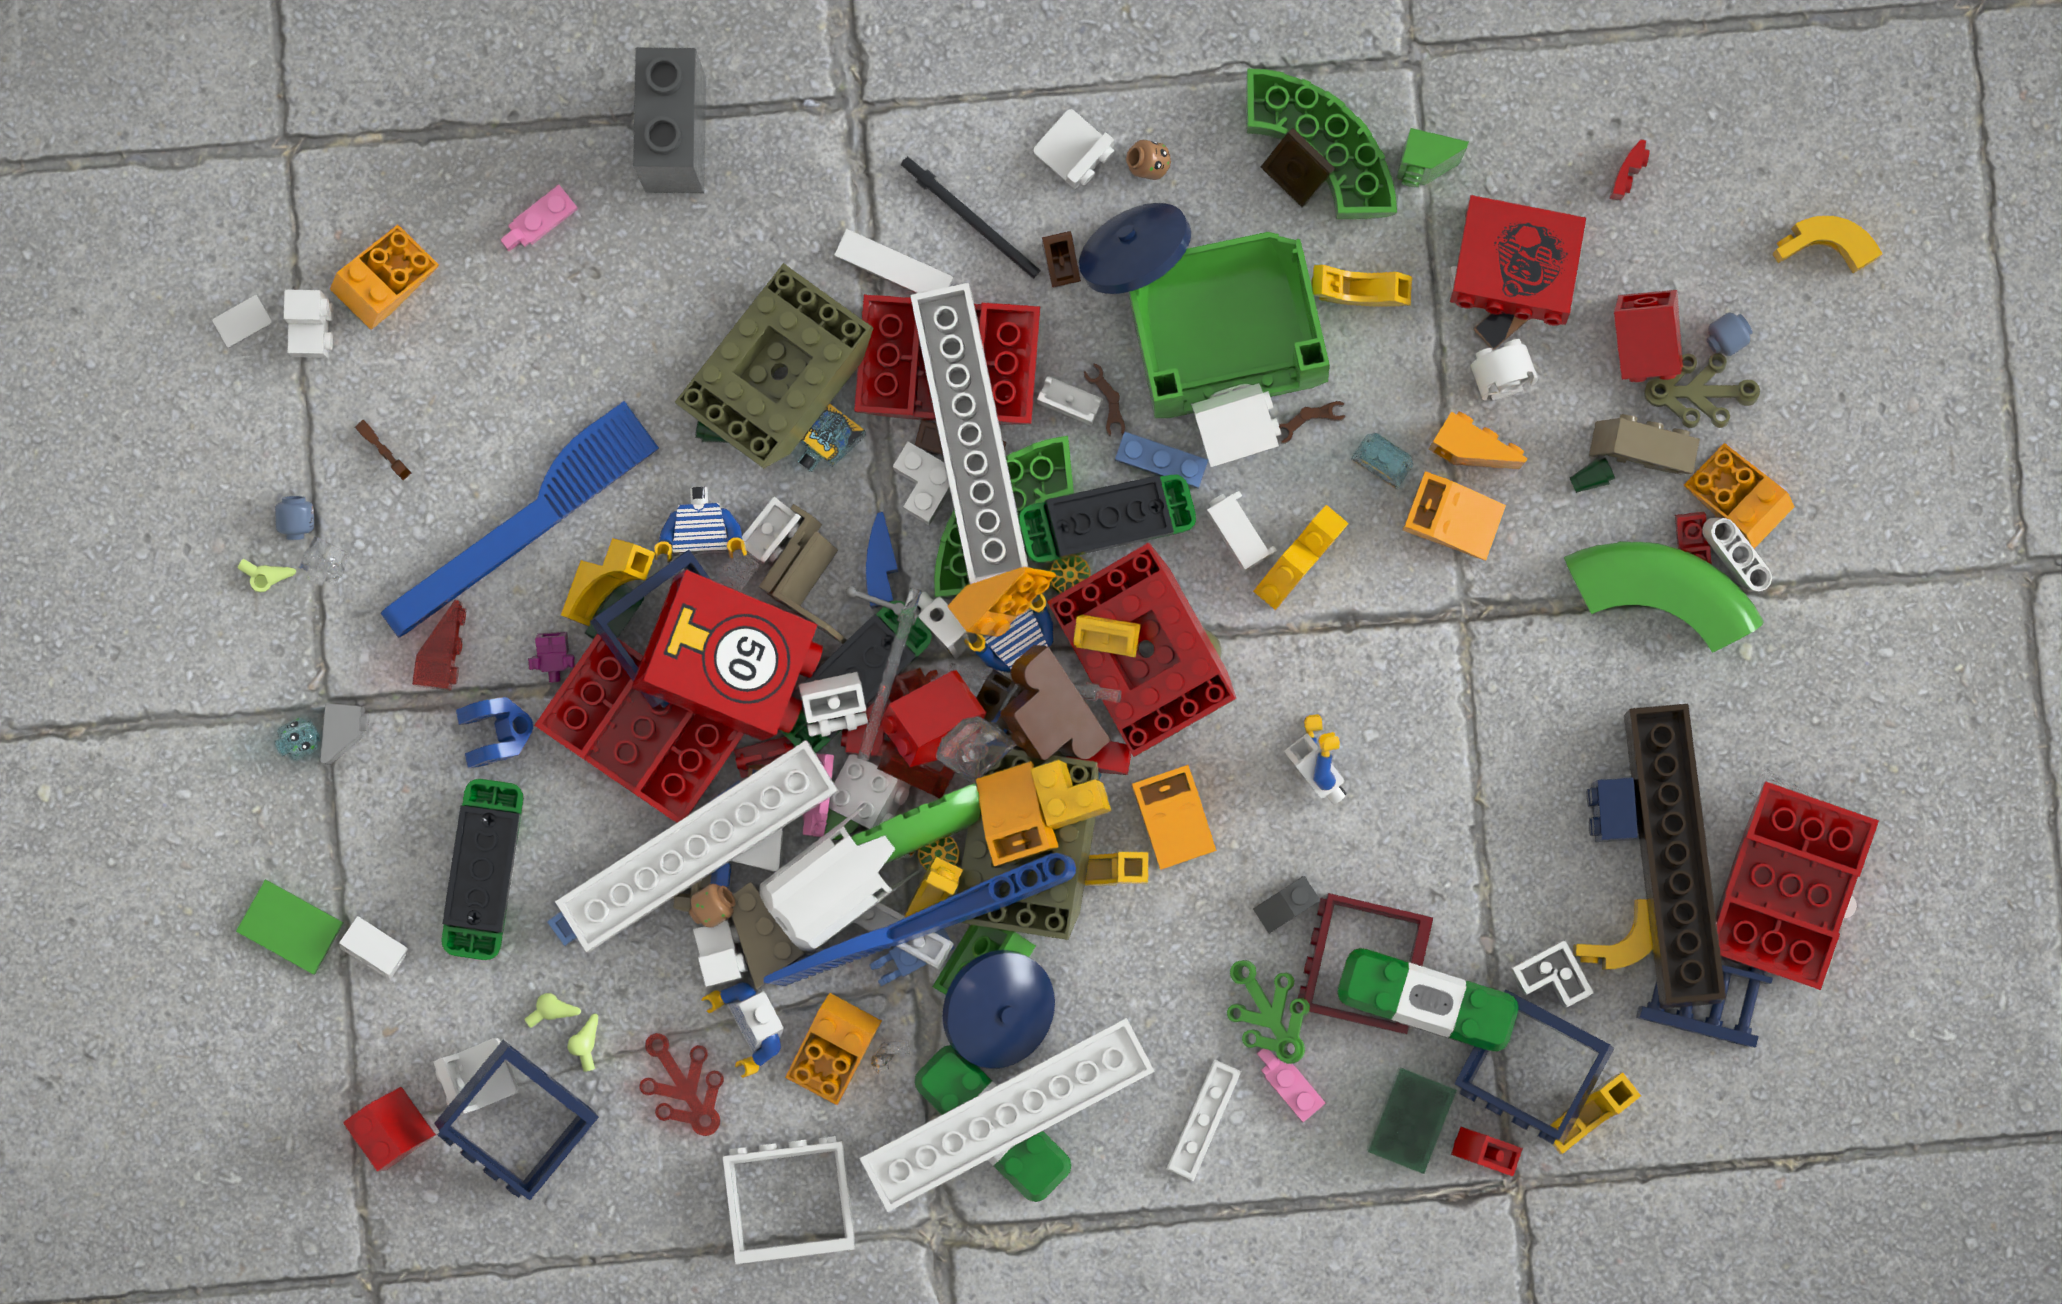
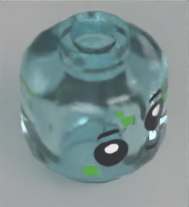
M297 718L277 729L278 739L274 741V744L281 757L287 755L290 760L298 761L317 751V742L321 741L311 720L306 721L303 718Z

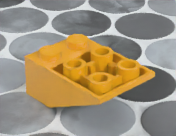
M396 225L336 272L330 290L372 330L391 315L439 267V264L399 225Z
M1451 411L1428 448L1453 465L1520 469L1528 459L1523 456L1524 451L1513 443L1505 445L1497 440L1498 434L1486 427L1481 430L1472 424L1474 420L1460 411L1457 414Z
M1725 443L1684 484L1716 517L1726 518L1735 523L1753 549L1794 508L1793 502L1786 490Z
M1425 471L1421 477L1402 531L1486 561L1506 505L1454 481Z
M1020 567L966 585L947 607L967 632L998 637L1010 629L1011 623L1018 615L1025 613L1029 609L1030 603L1037 595L1042 594L1048 589L1050 581L1056 574L1045 570Z
M1032 761L976 779L985 838L994 866L1005 865L1059 847L1053 828L1046 825L1030 770L1034 768Z
M1189 765L1131 785L1160 870L1217 851Z
M829 993L819 1008L785 1078L838 1105L882 1020Z

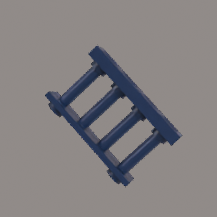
M1722 965L1726 996L1731 975L1749 979L1738 1025L1735 1024L1734 1030L1722 1027L1723 1021H1721L1725 1000L1720 1004H1712L1709 1017L1705 1018V1022L1693 1019V1006L1680 1007V1010H1676V1015L1664 1012L1665 1009H1660L1657 979L1651 1002L1647 1003V1007H1638L1636 1018L1756 1048L1759 1036L1751 1034L1752 1028H1750L1760 983L1772 984L1773 978L1765 976L1766 971L1749 966L1748 971Z

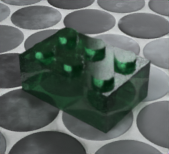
M1398 1068L1366 1151L1424 1174L1457 1090L1406 1069Z

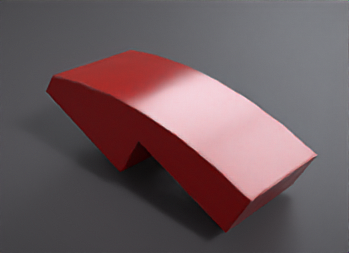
M1641 139L1627 155L1616 175L1609 199L1621 201L1625 193H1630L1633 176H1629L1628 173L1638 174L1642 167H1647L1650 150L1645 149L1646 140Z
M1705 512L1675 515L1678 549L1694 554L1712 565L1711 548L1703 535V526L1707 521Z
M1109 741L1094 756L1089 759L1080 760L1098 762V772L1128 775L1132 753L1127 744Z

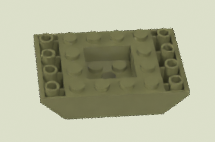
M783 263L676 399L675 403L764 469L791 454L862 363L873 327ZM780 367H786L788 369L787 376L782 380H775V371Z
M982 745L976 779L1030 761L1033 762L1035 768L1060 760L1067 764L1072 784L1076 786L1094 779L1099 781L1098 762L1053 755L1047 760L1028 757L1025 751ZM980 813L979 819L968 827L961 866L963 871L959 878L957 894L1053 853L1071 857L1076 864V872L1073 878L1067 882L961 923L1069 940L1081 910L1096 816L1053 829L1058 848L1005 865L994 866L985 838L982 814ZM1063 860L1057 861L1054 865L1055 874L1060 875L1065 870ZM1035 871L1030 872L1027 876V884L1031 887L1038 880V875ZM1008 882L1000 886L999 892L1003 898L1010 893Z

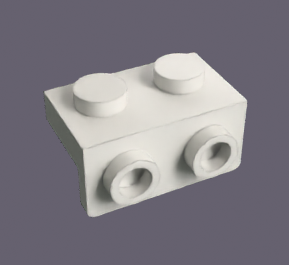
M773 497L743 534L742 538L746 550L764 565L769 560L774 563L784 550L781 545L787 538L791 539L800 527L799 523L802 517L789 509L776 497Z

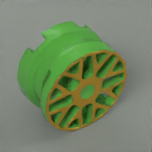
M1080 556L1056 560L1050 569V572L1056 574L1050 583L1059 594L1091 576L1087 562Z
M950 836L918 849L919 862L925 870L928 869L936 856L955 866L959 861L960 852L958 845Z

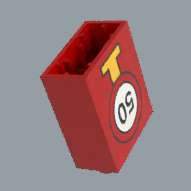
M684 570L672 580L632 688L761 741L776 736L778 730L790 733L802 707V700L791 696L798 676L802 675L810 678L819 663L823 651V645L812 641L818 625L696 573Z

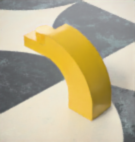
M1815 216L1796 223L1791 228L1796 237L1794 238L1792 234L1786 236L1776 243L1779 248L1772 253L1779 264L1808 246L1825 245L1833 248L1843 257L1853 274L1883 255L1879 246L1867 231L1850 220L1836 216Z
M1314 265L1311 280L1313 295L1319 296L1321 301L1375 307L1411 305L1412 276L1396 271L1361 273L1340 270L1327 265Z
M936 856L919 883L904 913V917L911 916L946 900L950 894L953 895L963 869Z
M1647 899L1634 900L1633 925L1623 940L1614 945L1574 944V957H1580V963H1598V958H1602V970L1623 968L1643 959L1653 950Z
M1623 1072L1611 1077L1592 1090L1564 1144L1555 1140L1552 1145L1560 1155L1565 1153L1597 1126L1612 1116L1620 1114L1641 1097L1640 1093ZM1569 1108L1553 1121L1550 1126L1558 1130Z

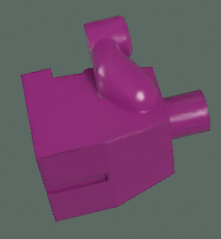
M567 632L537 634L535 637L537 655L528 658L529 670L536 669L541 670V672H548L550 683L560 682V671H565L569 667H575V657L573 654L568 653Z

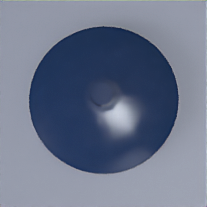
M1149 203L1128 209L1104 223L1089 238L1080 254V272L1089 287L1100 293L1121 294L1142 288L1162 277L1182 258L1191 240L1190 224L1179 208L1167 203Z
M996 950L971 960L951 982L943 1004V1027L950 1045L961 1057L983 1068H1004L1022 1061L1038 1048L1050 1029L1055 1010V995L1051 980L1037 962L1016 951Z

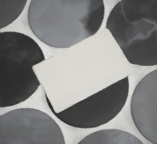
M257 295L212 319L227 347L236 344L272 323Z

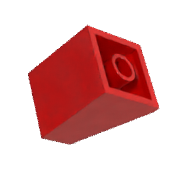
M1677 290L1618 295L1614 309L1622 380L1629 379L1630 382H1642L1647 380V377L1659 376V379L1668 380L1681 374L1683 360Z
M954 670L890 703L881 725L884 732L897 747L899 754L903 756L909 767L969 753L986 712L958 671Z
M402 1086L369 1103L343 1122L377 1172L390 1169L436 1136Z

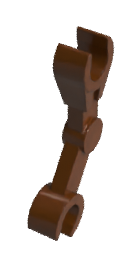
M1093 364V367L1099 372V376L1096 379H1092L1084 371V378L1088 383L1095 384L1107 398L1109 415L1106 432L1111 437L1110 426L1117 423L1121 426V436H1123L1125 424L1119 411L1120 395L1104 379L1102 368L1098 364Z
M1334 401L1322 407H1304L1287 424H1279V428L1286 429L1289 434L1287 438L1281 441V444L1288 443L1292 439L1293 432L1311 419L1321 418L1337 422L1342 421L1346 415L1335 416L1332 413V408L1344 406V403Z
M362 420L355 426L356 430L372 445L374 444L386 460H389L392 464L390 466L391 469L403 481L412 474L400 459L396 460L392 456L393 453L384 444L382 445L375 431L365 420Z

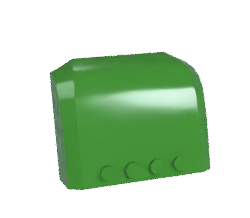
M1264 232L1188 248L1177 264L1162 277L1142 288L1128 292L1155 418H1173L1192 414L1194 412L1191 404L1207 400L1218 391L1241 384L1255 385L1259 383L1263 393L1268 391L1270 397L1311 389L1328 382L1330 364L1301 239L1294 240L1281 237L1276 233Z

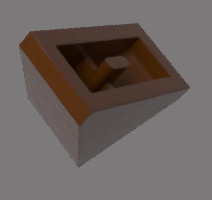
M1071 231L1042 237V247L1052 288L1080 282L1081 279Z

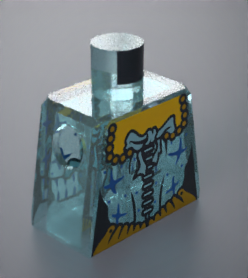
M829 404L800 441L807 450L797 462L809 472L814 470L821 459L833 467L867 435L866 431Z
M1377 433L1367 434L1351 460L1397 490L1414 465L1412 457Z

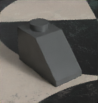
M1303 876L1253 908V910L1270 934L1321 900L1306 877Z

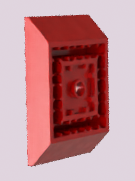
M1146 543L1047 601L1133 757L1237 699L1223 662L1172 571L1150 543ZM1088 615L1140 624L1136 657L1076 648L1074 646V635L1077 616ZM1144 640L1150 641L1154 646V653L1149 658L1142 656L1139 651V646Z

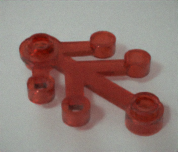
M661 1033L650 1035L645 1042L646 1051L651 1056L660 1059L676 1086L658 1083L655 1079L649 1077L644 1078L640 1082V1091L644 1095L657 1094L684 1100L692 1110L690 1112L673 1109L669 1103H661L655 1110L657 1118L662 1121L672 1119L690 1123L692 1129L702 1136L714 1134L718 1130L721 1121L719 1113L714 1108L719 1087L724 1083L723 1074L720 1071H711L707 1074L706 1083L708 1088L703 1105L696 1095L703 1062L708 1058V1050L701 1045L694 1046L691 1049L690 1058L692 1060L686 1079L668 1051L670 1048L669 1039ZM657 1039H660L664 1044L663 1049L660 1051H656L653 1048V1042ZM698 1048L702 1049L705 1053L702 1060L694 1058V1051ZM712 1074L720 1076L721 1079L718 1085L710 1083L709 1079ZM646 1081L653 1082L654 1089L652 1092L644 1090L643 1085ZM662 1106H667L670 1109V1114L666 1118L659 1114V1109ZM703 1115H708L711 1118V1124L707 1127L702 1126L700 1123Z

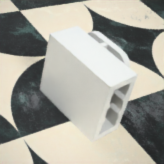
M1259 383L1255 385L1241 384L1218 391L1207 400L1191 404L1210 467L1279 446L1276 436L1281 435L1277 419H1271L1268 411L1273 408L1271 397L1268 391L1263 393Z

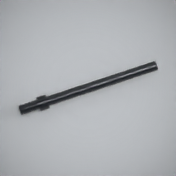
M909 156L902 161L900 165L917 179V184L924 190L928 188L1031 278H1036L1041 270L936 181V176L931 171L921 168Z

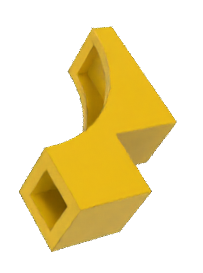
M1325 505L1293 544L1282 554L1253 592L1276 610L1349 523L1328 505Z
M612 538L602 566L580 560L560 616L589 626V621L592 620L601 603L613 590L629 581H646L655 552L630 542Z
M1117 852L1089 855L1084 886L1148 884V852Z

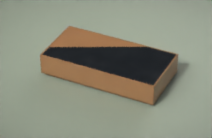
M1490 313L1473 330L1494 351L1528 320H1521L1507 313Z

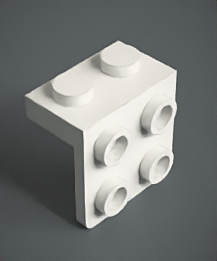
M1069 109L1035 145L1034 154L1073 189H1076L1080 184L1086 185L1095 174L1093 169L1100 162L1104 164L1115 152L1112 149L1114 147V139L1106 132L1103 135L1100 134L1078 113Z
M851 754L848 756L834 783L839 792L830 797L829 809L848 818L863 805L867 804L851 820L871 829L895 817L900 805L904 804L908 798L911 784L855 754Z
M493 1038L457 1054L433 1061L436 1068V1077L443 1086L448 1106L501 1043L500 1039ZM507 1060L501 1064L459 1116L479 1110L518 1092L517 1082Z

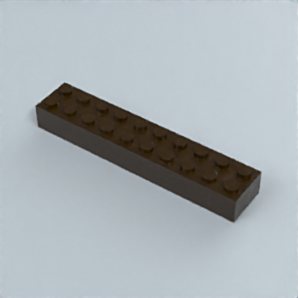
M1689 704L1630 708L1624 715L1631 778H1634L1636 819L1660 1009L1720 1004L1726 999Z

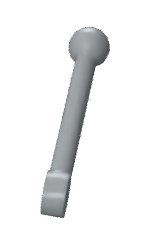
M854 586L846 589V595L849 598L858 597L892 609L896 615H902L905 611L902 603L892 604L859 592Z

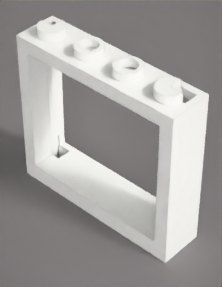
M836 1136L818 1138L819 1144L807 1145L806 1140L788 1142L789 1148L777 1149L776 1143L759 1145L758 1152L747 1153V1147L729 1149L730 1155L723 1156L735 1264L856 1249L843 1141L836 1142ZM835 1151L845 1237L745 1250L735 1164Z

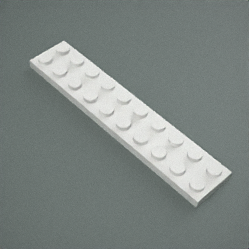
M805 740L555 902L584 950L590 952L839 791L812 747Z
M1126 1018L861 1157L860 1160L887 1212L1155 1071Z

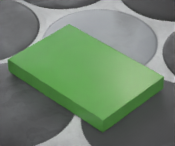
M265 879L236 932L315 975L344 922Z

